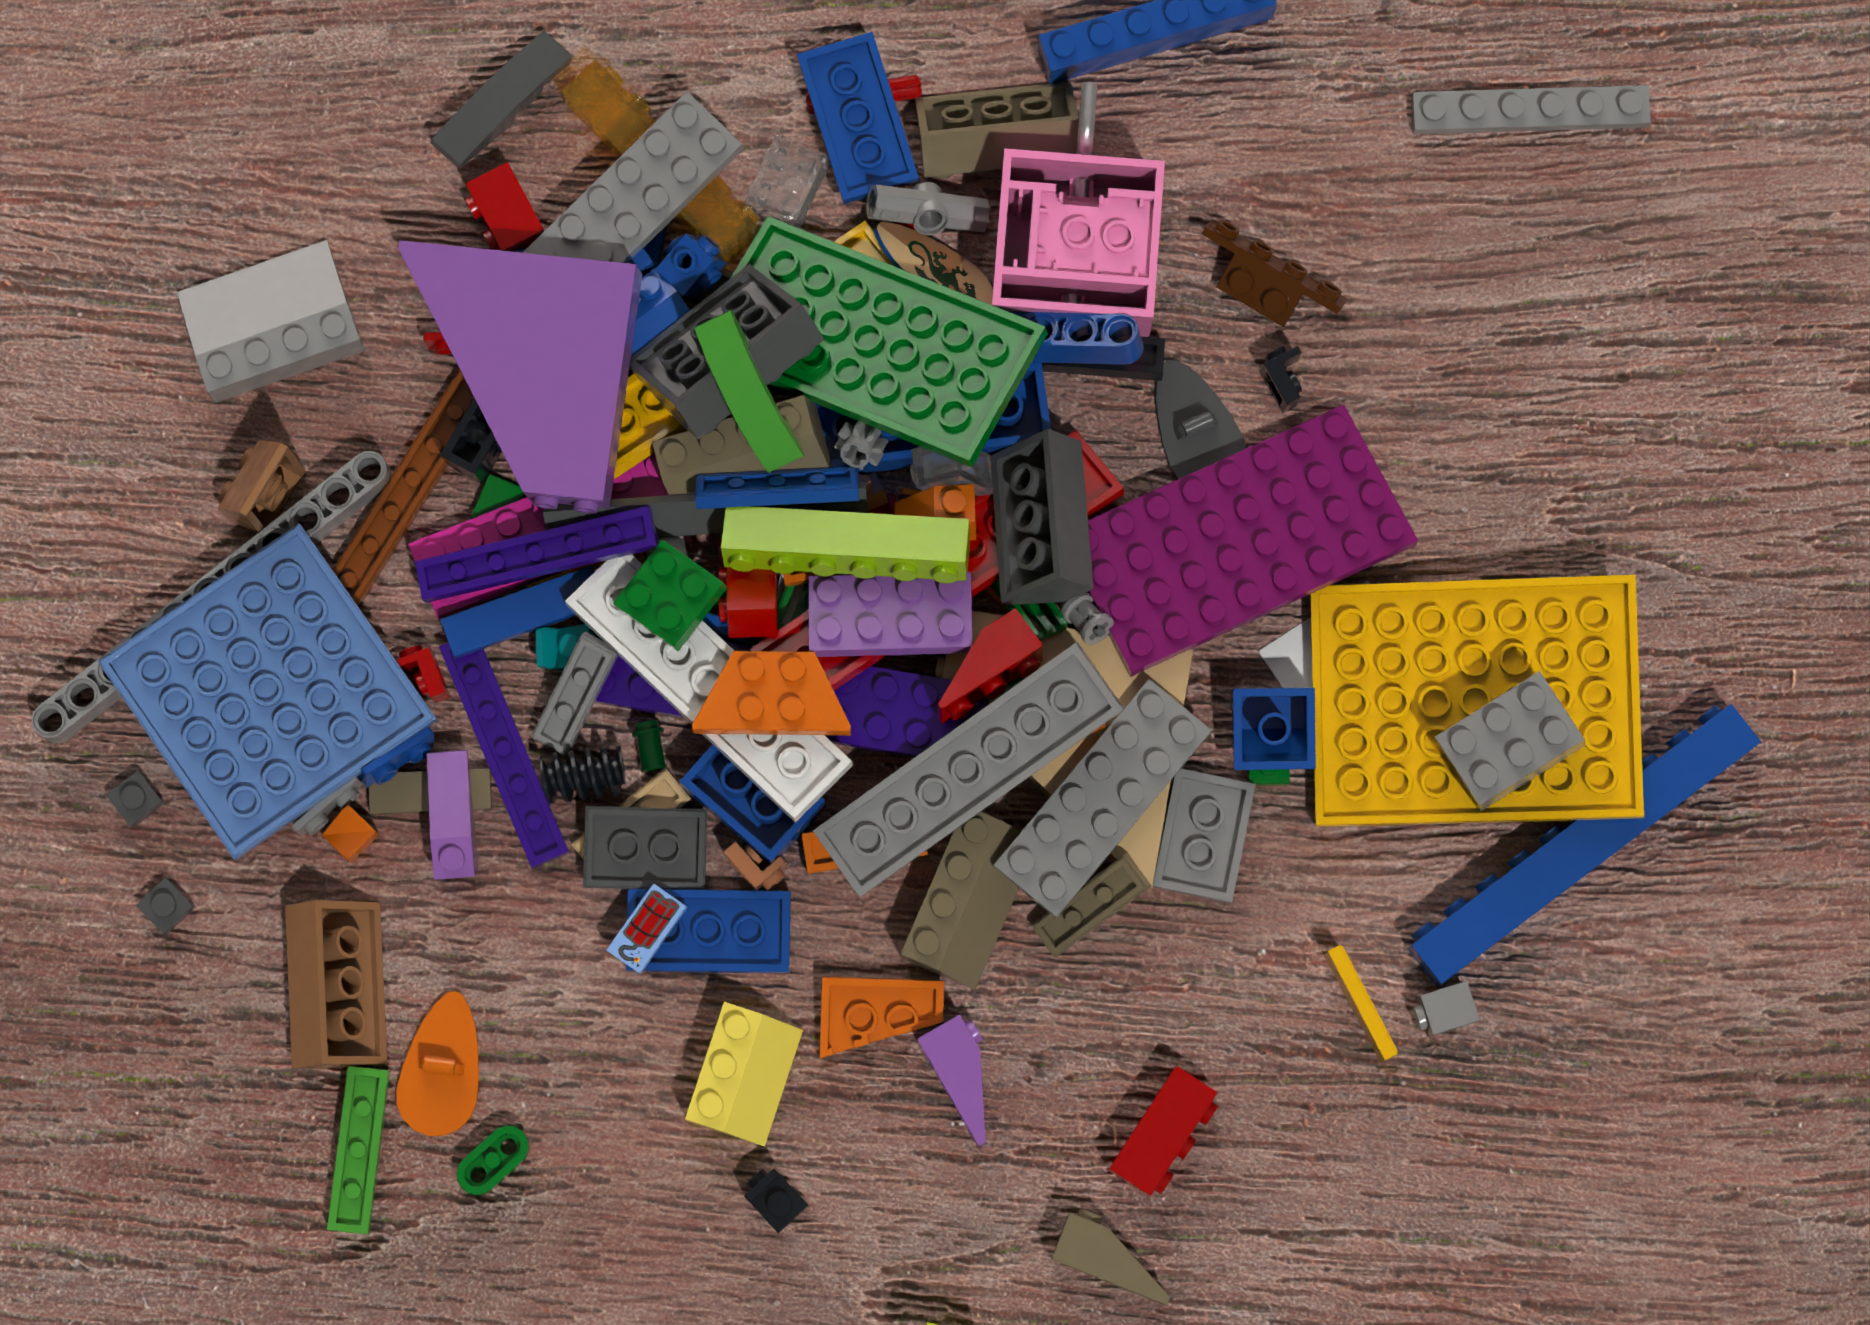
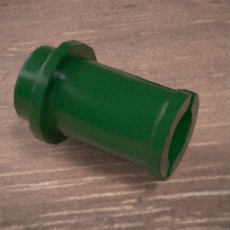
M658 720L634 724L635 732L631 734L632 737L637 739L641 772H652L667 768L660 736L664 729L659 727Z

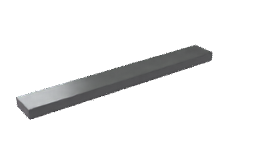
M859 481V501L751 506L869 513L866 481ZM696 493L611 499L610 509L598 508L597 513L578 512L573 510V505L558 504L557 509L543 508L545 528L549 530L649 506L652 509L657 538L723 533L726 507L696 509Z

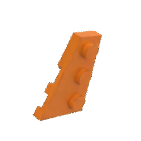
M822 976L819 1059L848 1049L868 1045L885 1038L942 1023L944 980Z

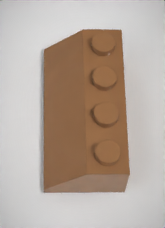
M312 900L285 906L292 1069H328L387 1064L380 902Z

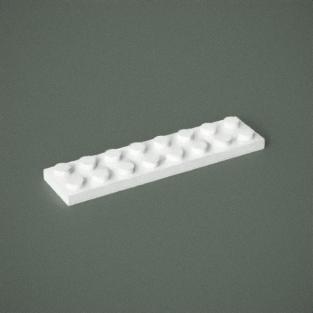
M632 554L607 560L565 600L566 606L604 642L613 648L630 667L688 722L693 724L734 650L703 621L679 651L673 649L613 604L643 564ZM702 734L794 822L812 807L853 766L852 761L825 735Z

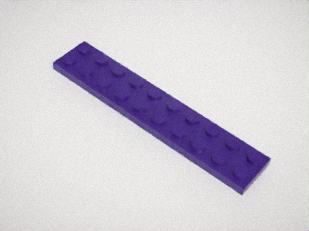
M726 642L734 651H750L752 646ZM618 655L595 703L684 718ZM870 666L834 691L851 725V736H825L833 744L916 757L988 706L989 699L985 697L974 704L973 709L959 720L950 719L941 724L938 720V704L952 680Z

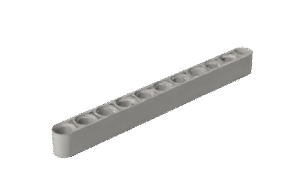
M364 451L351 459L41 703L34 710L31 718L34 731L47 741L55 744L63 743L73 737L122 698L99 665V660L257 553L271 541L299 524L300 519L306 514L318 516L316 526L305 532L315 545L381 494L391 478V470L384 458L376 452ZM370 464L381 466L380 475L373 481L362 479V472L366 466ZM336 490H348L349 498L345 504L340 506L330 504L331 495ZM84 689H93L94 699L91 704L86 707H79L77 704L78 694ZM52 714H61L62 724L60 728L54 732H47L45 729L46 719Z

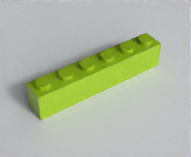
M751 506L726 507L721 552L724 567H730L741 572H748L753 569H766L779 574H790L794 571L812 572L818 576L851 574L862 579L885 576L894 577L900 581H912L915 578L934 579L937 582L948 584L955 581H967L971 540L969 519Z

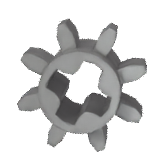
M859 420L854 426L845 422L838 433L840 437L834 448L840 450L842 462L863 470L868 462L874 466L878 465L884 455L883 450L888 443V439L882 438L881 430Z

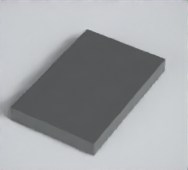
M585 806L583 888L650 889L654 883L664 890H705L708 810Z

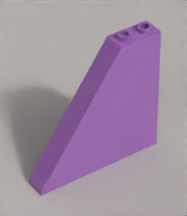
M399 240L398 249L523 493L530 501H534V506L544 509H557L558 504L573 505V510L583 513H597L598 508L610 509L642 281V273L638 266L630 263Z

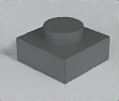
M139 770L106 794L107 798L132 828L165 804Z
M166 877L136 905L164 935L169 934L196 908Z

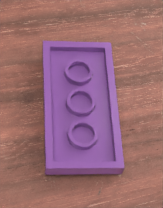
M967 572V581H955L948 584L937 582L934 579L915 578L912 581H900L894 577L874 576L870 579H862L854 575L809 576V652H815L817 657L968 653L973 645L971 572Z

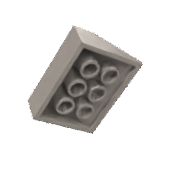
M327 240L177 292L208 394L215 403L366 350Z

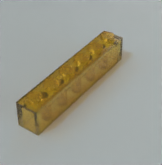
M594 60L561 90L564 103L619 158L656 121L648 114L651 108L646 101L636 92L631 96L621 86L624 83L622 77L610 65L603 68ZM716 176L675 217L693 235L701 237L704 234L712 239L721 249L718 255L727 262L724 266L726 268L752 243L759 231L756 224L759 218L745 203L739 206L729 196L732 193L729 186L719 176Z

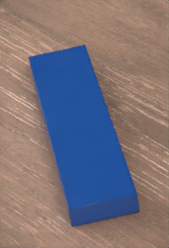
M837 467L776 470L769 473L767 471L698 474L696 475V509L859 501L858 468Z
M593 565L440 619L454 659L535 631L536 628L546 627L577 616L566 606L565 600L595 572Z

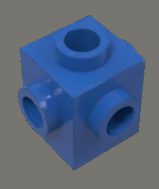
M686 233L670 243L666 249L668 255L655 270L680 294L686 297L697 298L703 290L711 289L722 276L720 270L727 262L718 255L721 250L720 247L708 236L702 234L700 237Z

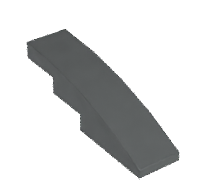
M545 31L541 32L495 73L431 139V144L460 169L513 124L514 117L541 95L544 85L570 65L572 55Z

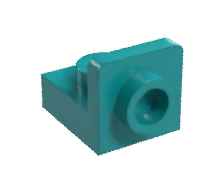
M586 624L560 629L536 628L535 653L537 666L539 668L563 671L581 634L586 631L598 639L599 636Z

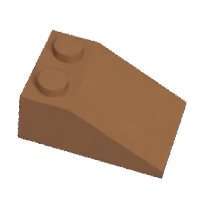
M259 440L254 449L249 447L240 459L238 467L241 470L234 482L228 481L218 497L220 505L217 509L222 515L254 534L259 533L279 517L306 472L290 448L281 442Z

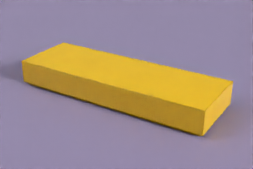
M1339 945L1327 951L1324 956L1380 1063L1397 1055L1398 1050L1344 947Z

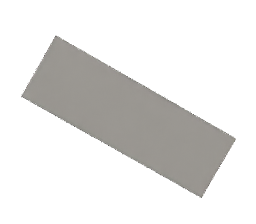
M586 631L581 634L531 735L532 738L564 756L568 755V751L572 749L618 657V653L606 642Z

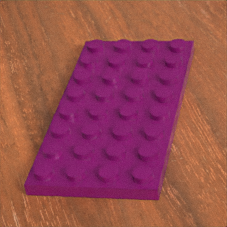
M1343 404L1088 520L1094 589L1087 593L1092 596L1093 604L1101 613L1110 615L1113 619L1114 624L1109 628L1110 633L1108 635L1130 677L1412 548L1417 545L1418 539Z

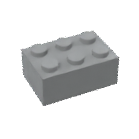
M1540 671L1435 736L1438 746L1480 811L1585 747V739Z

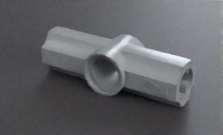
M931 182L917 184L911 189L871 185L867 194L866 213L868 219L913 224L915 230L923 235H935L945 228L980 233L985 232L989 223L990 205L988 199L942 193L941 187Z

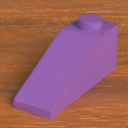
M468 750L427 753L430 842L434 880L475 877L479 867Z
M959 1014L919 1037L917 1042L979 1148L986 1143L981 1053L977 1045L983 1039L973 1021L970 1019L964 1022Z

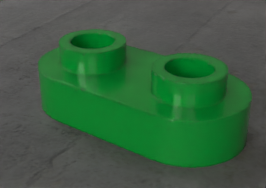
M502 1126L496 1129L460 1162L457 1168V1181L460 1187L473 1195H484L492 1191L527 1158L530 1151L527 1135L514 1126ZM508 1139H513L517 1144L516 1151L511 1155H506L502 1150L503 1143ZM477 1167H482L486 1171V1177L482 1182L476 1183L472 1179V1171Z

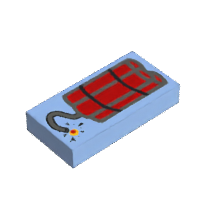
M653 883L606 951L641 975L686 911L687 906Z

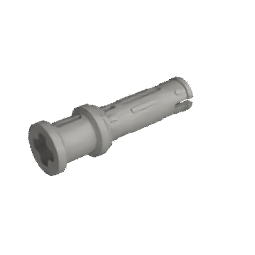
M1083 593L1065 602H1056L1061 607L1060 612L1067 623L1075 625L1081 632V638L1086 644L1095 645L1105 639L1110 633L1109 628L1114 624L1113 619L1110 615L1101 613L1097 609L1089 593Z

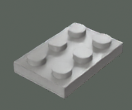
M1180 769L1173 780L1152 888L1231 904L1256 784Z

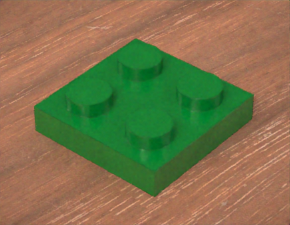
M662 539L613 604L673 649L679 651L728 587L724 582Z

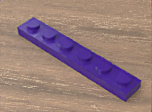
M649 506L418 560L415 561L422 600L428 603L652 550L659 543L652 509Z
M449 643L439 646L531 868L534 869L569 854L570 852L544 795L541 783L485 650L482 649L454 659Z

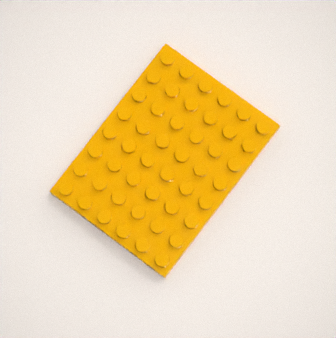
M1636 575L1329 585L1311 594L1313 688H1315L1316 827L1644 818ZM1540 671L1585 739V747L1480 811L1438 746L1435 736Z

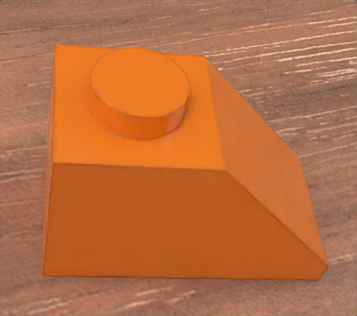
M974 484L932 486L895 502V515L969 519L971 540H976Z

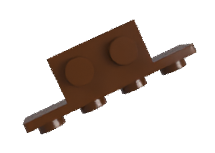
M1212 219L1202 231L1204 236L1234 253L1216 287L1282 327H1285L1303 295L1336 314L1340 312L1347 302V298L1341 295L1342 291L1336 285L1325 280L1318 282L1308 276L1307 269L1292 260L1285 262L1274 256V251L1271 247L1261 241L1253 240L1251 242L1239 235V229L1225 220L1217 222Z

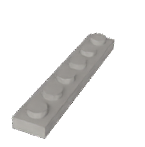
M1649 85L1413 92L1411 96L1413 134L1648 128L1651 124Z

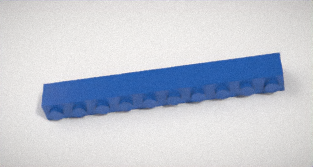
M1730 704L1721 711L1715 705L1697 719L1702 725L1691 734L1686 729H1683L1666 742L1670 748L1668 752L1660 758H1657L1652 753L1642 760L1644 818L1575 820L1574 823L1564 830L1559 825H1556L1539 838L1543 844L1541 848L1533 854H1530L1525 849L1507 862L1511 868L1508 873L1500 879L1495 873L1491 874L1475 887L1479 892L1476 897L1468 903L1461 897L1443 911L1447 919L1436 927L1429 921L1413 933L1411 937L1415 943L1407 948V950L1436 987L1443 984L1761 743V740L1735 707Z

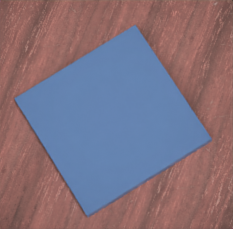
M300 523L98 661L234 860H238L359 776L364 766L438 721Z

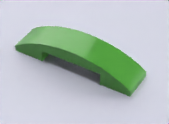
M732 309L695 326V332L717 385L739 428L766 471L769 473L803 457L805 453L788 419H783L748 350L750 344Z

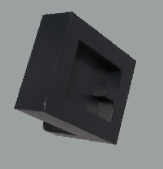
M1282 346L1272 351L1265 357L1267 362L1263 364L1260 371L1282 413L1296 407L1301 398L1299 393L1302 392L1299 380L1293 371L1286 372L1285 370L1288 366L1299 361L1302 354L1299 346L1290 350L1286 346Z
M775 1168L769 1173L761 1169L745 1185L750 1191L744 1197L778 1234L809 1206Z

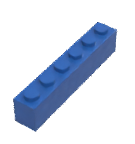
M1155 0L1040 34L1038 38V52L1048 83H1059L1271 20L1274 17L1277 4L1275 0Z

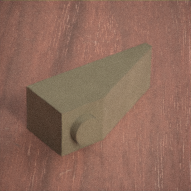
M1081 1208L1078 1215L1068 1214L1051 1260L1164 1306L1168 1305L1170 1300L1168 1294L1108 1227L1100 1225L1103 1217Z

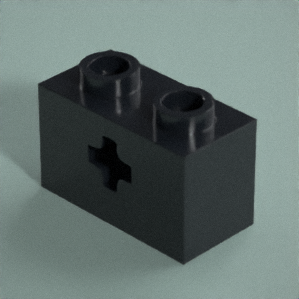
M473 398L440 456L449 467L483 485L502 450L477 401Z

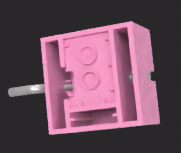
M1083 82L1081 86L1076 154L1004 148L992 305L1012 312L1125 314L1136 321L1141 336L1149 337L1154 317L1165 161L1092 155L1098 85L1093 82Z

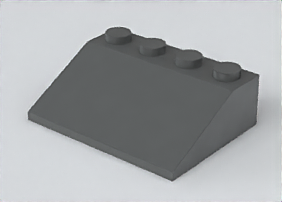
M750 264L644 346L630 359L629 369L673 417L697 439L715 430L719 423L731 414V411L708 365L695 332V326L732 309L750 344L748 350L766 385L777 381L785 370L799 359L807 357L814 347L824 340L804 306Z

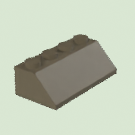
M1071 81L915 98L924 177L948 178L954 174L970 172L987 174L993 170L1003 169L1004 148L1076 154L1079 116Z
M805 395L776 403L783 419H788L805 455L773 471L832 468L816 403L812 402ZM734 417L722 420L715 430L703 435L700 439L686 431L652 442L661 479L669 495L696 493V475L766 471L747 442Z
M980 812L953 831L902 949L901 959L976 990L1019 890L1015 884L996 870L993 865L1021 833L1020 830L1000 819Z

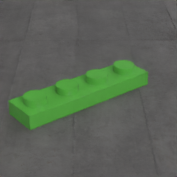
M348 1066L327 1230L370 1235L391 1072L389 1070Z

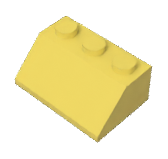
M724 1002L685 1120L765 1147L803 1030L764 1014Z

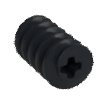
M621 745L616 746L614 757L609 756L605 746L601 747L598 759L593 758L589 748L584 749L582 761H578L573 750L568 751L566 763H562L557 752H553L549 765L545 764L540 754L542 787L550 805L555 804L558 792L561 793L564 801L568 803L572 800L574 790L577 791L580 799L584 801L588 799L590 788L593 789L596 797L601 799L604 797L606 786L609 787L614 797H618L622 784L626 785Z

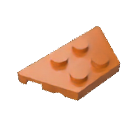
M733 651L692 724L694 734L851 736V725L815 652Z

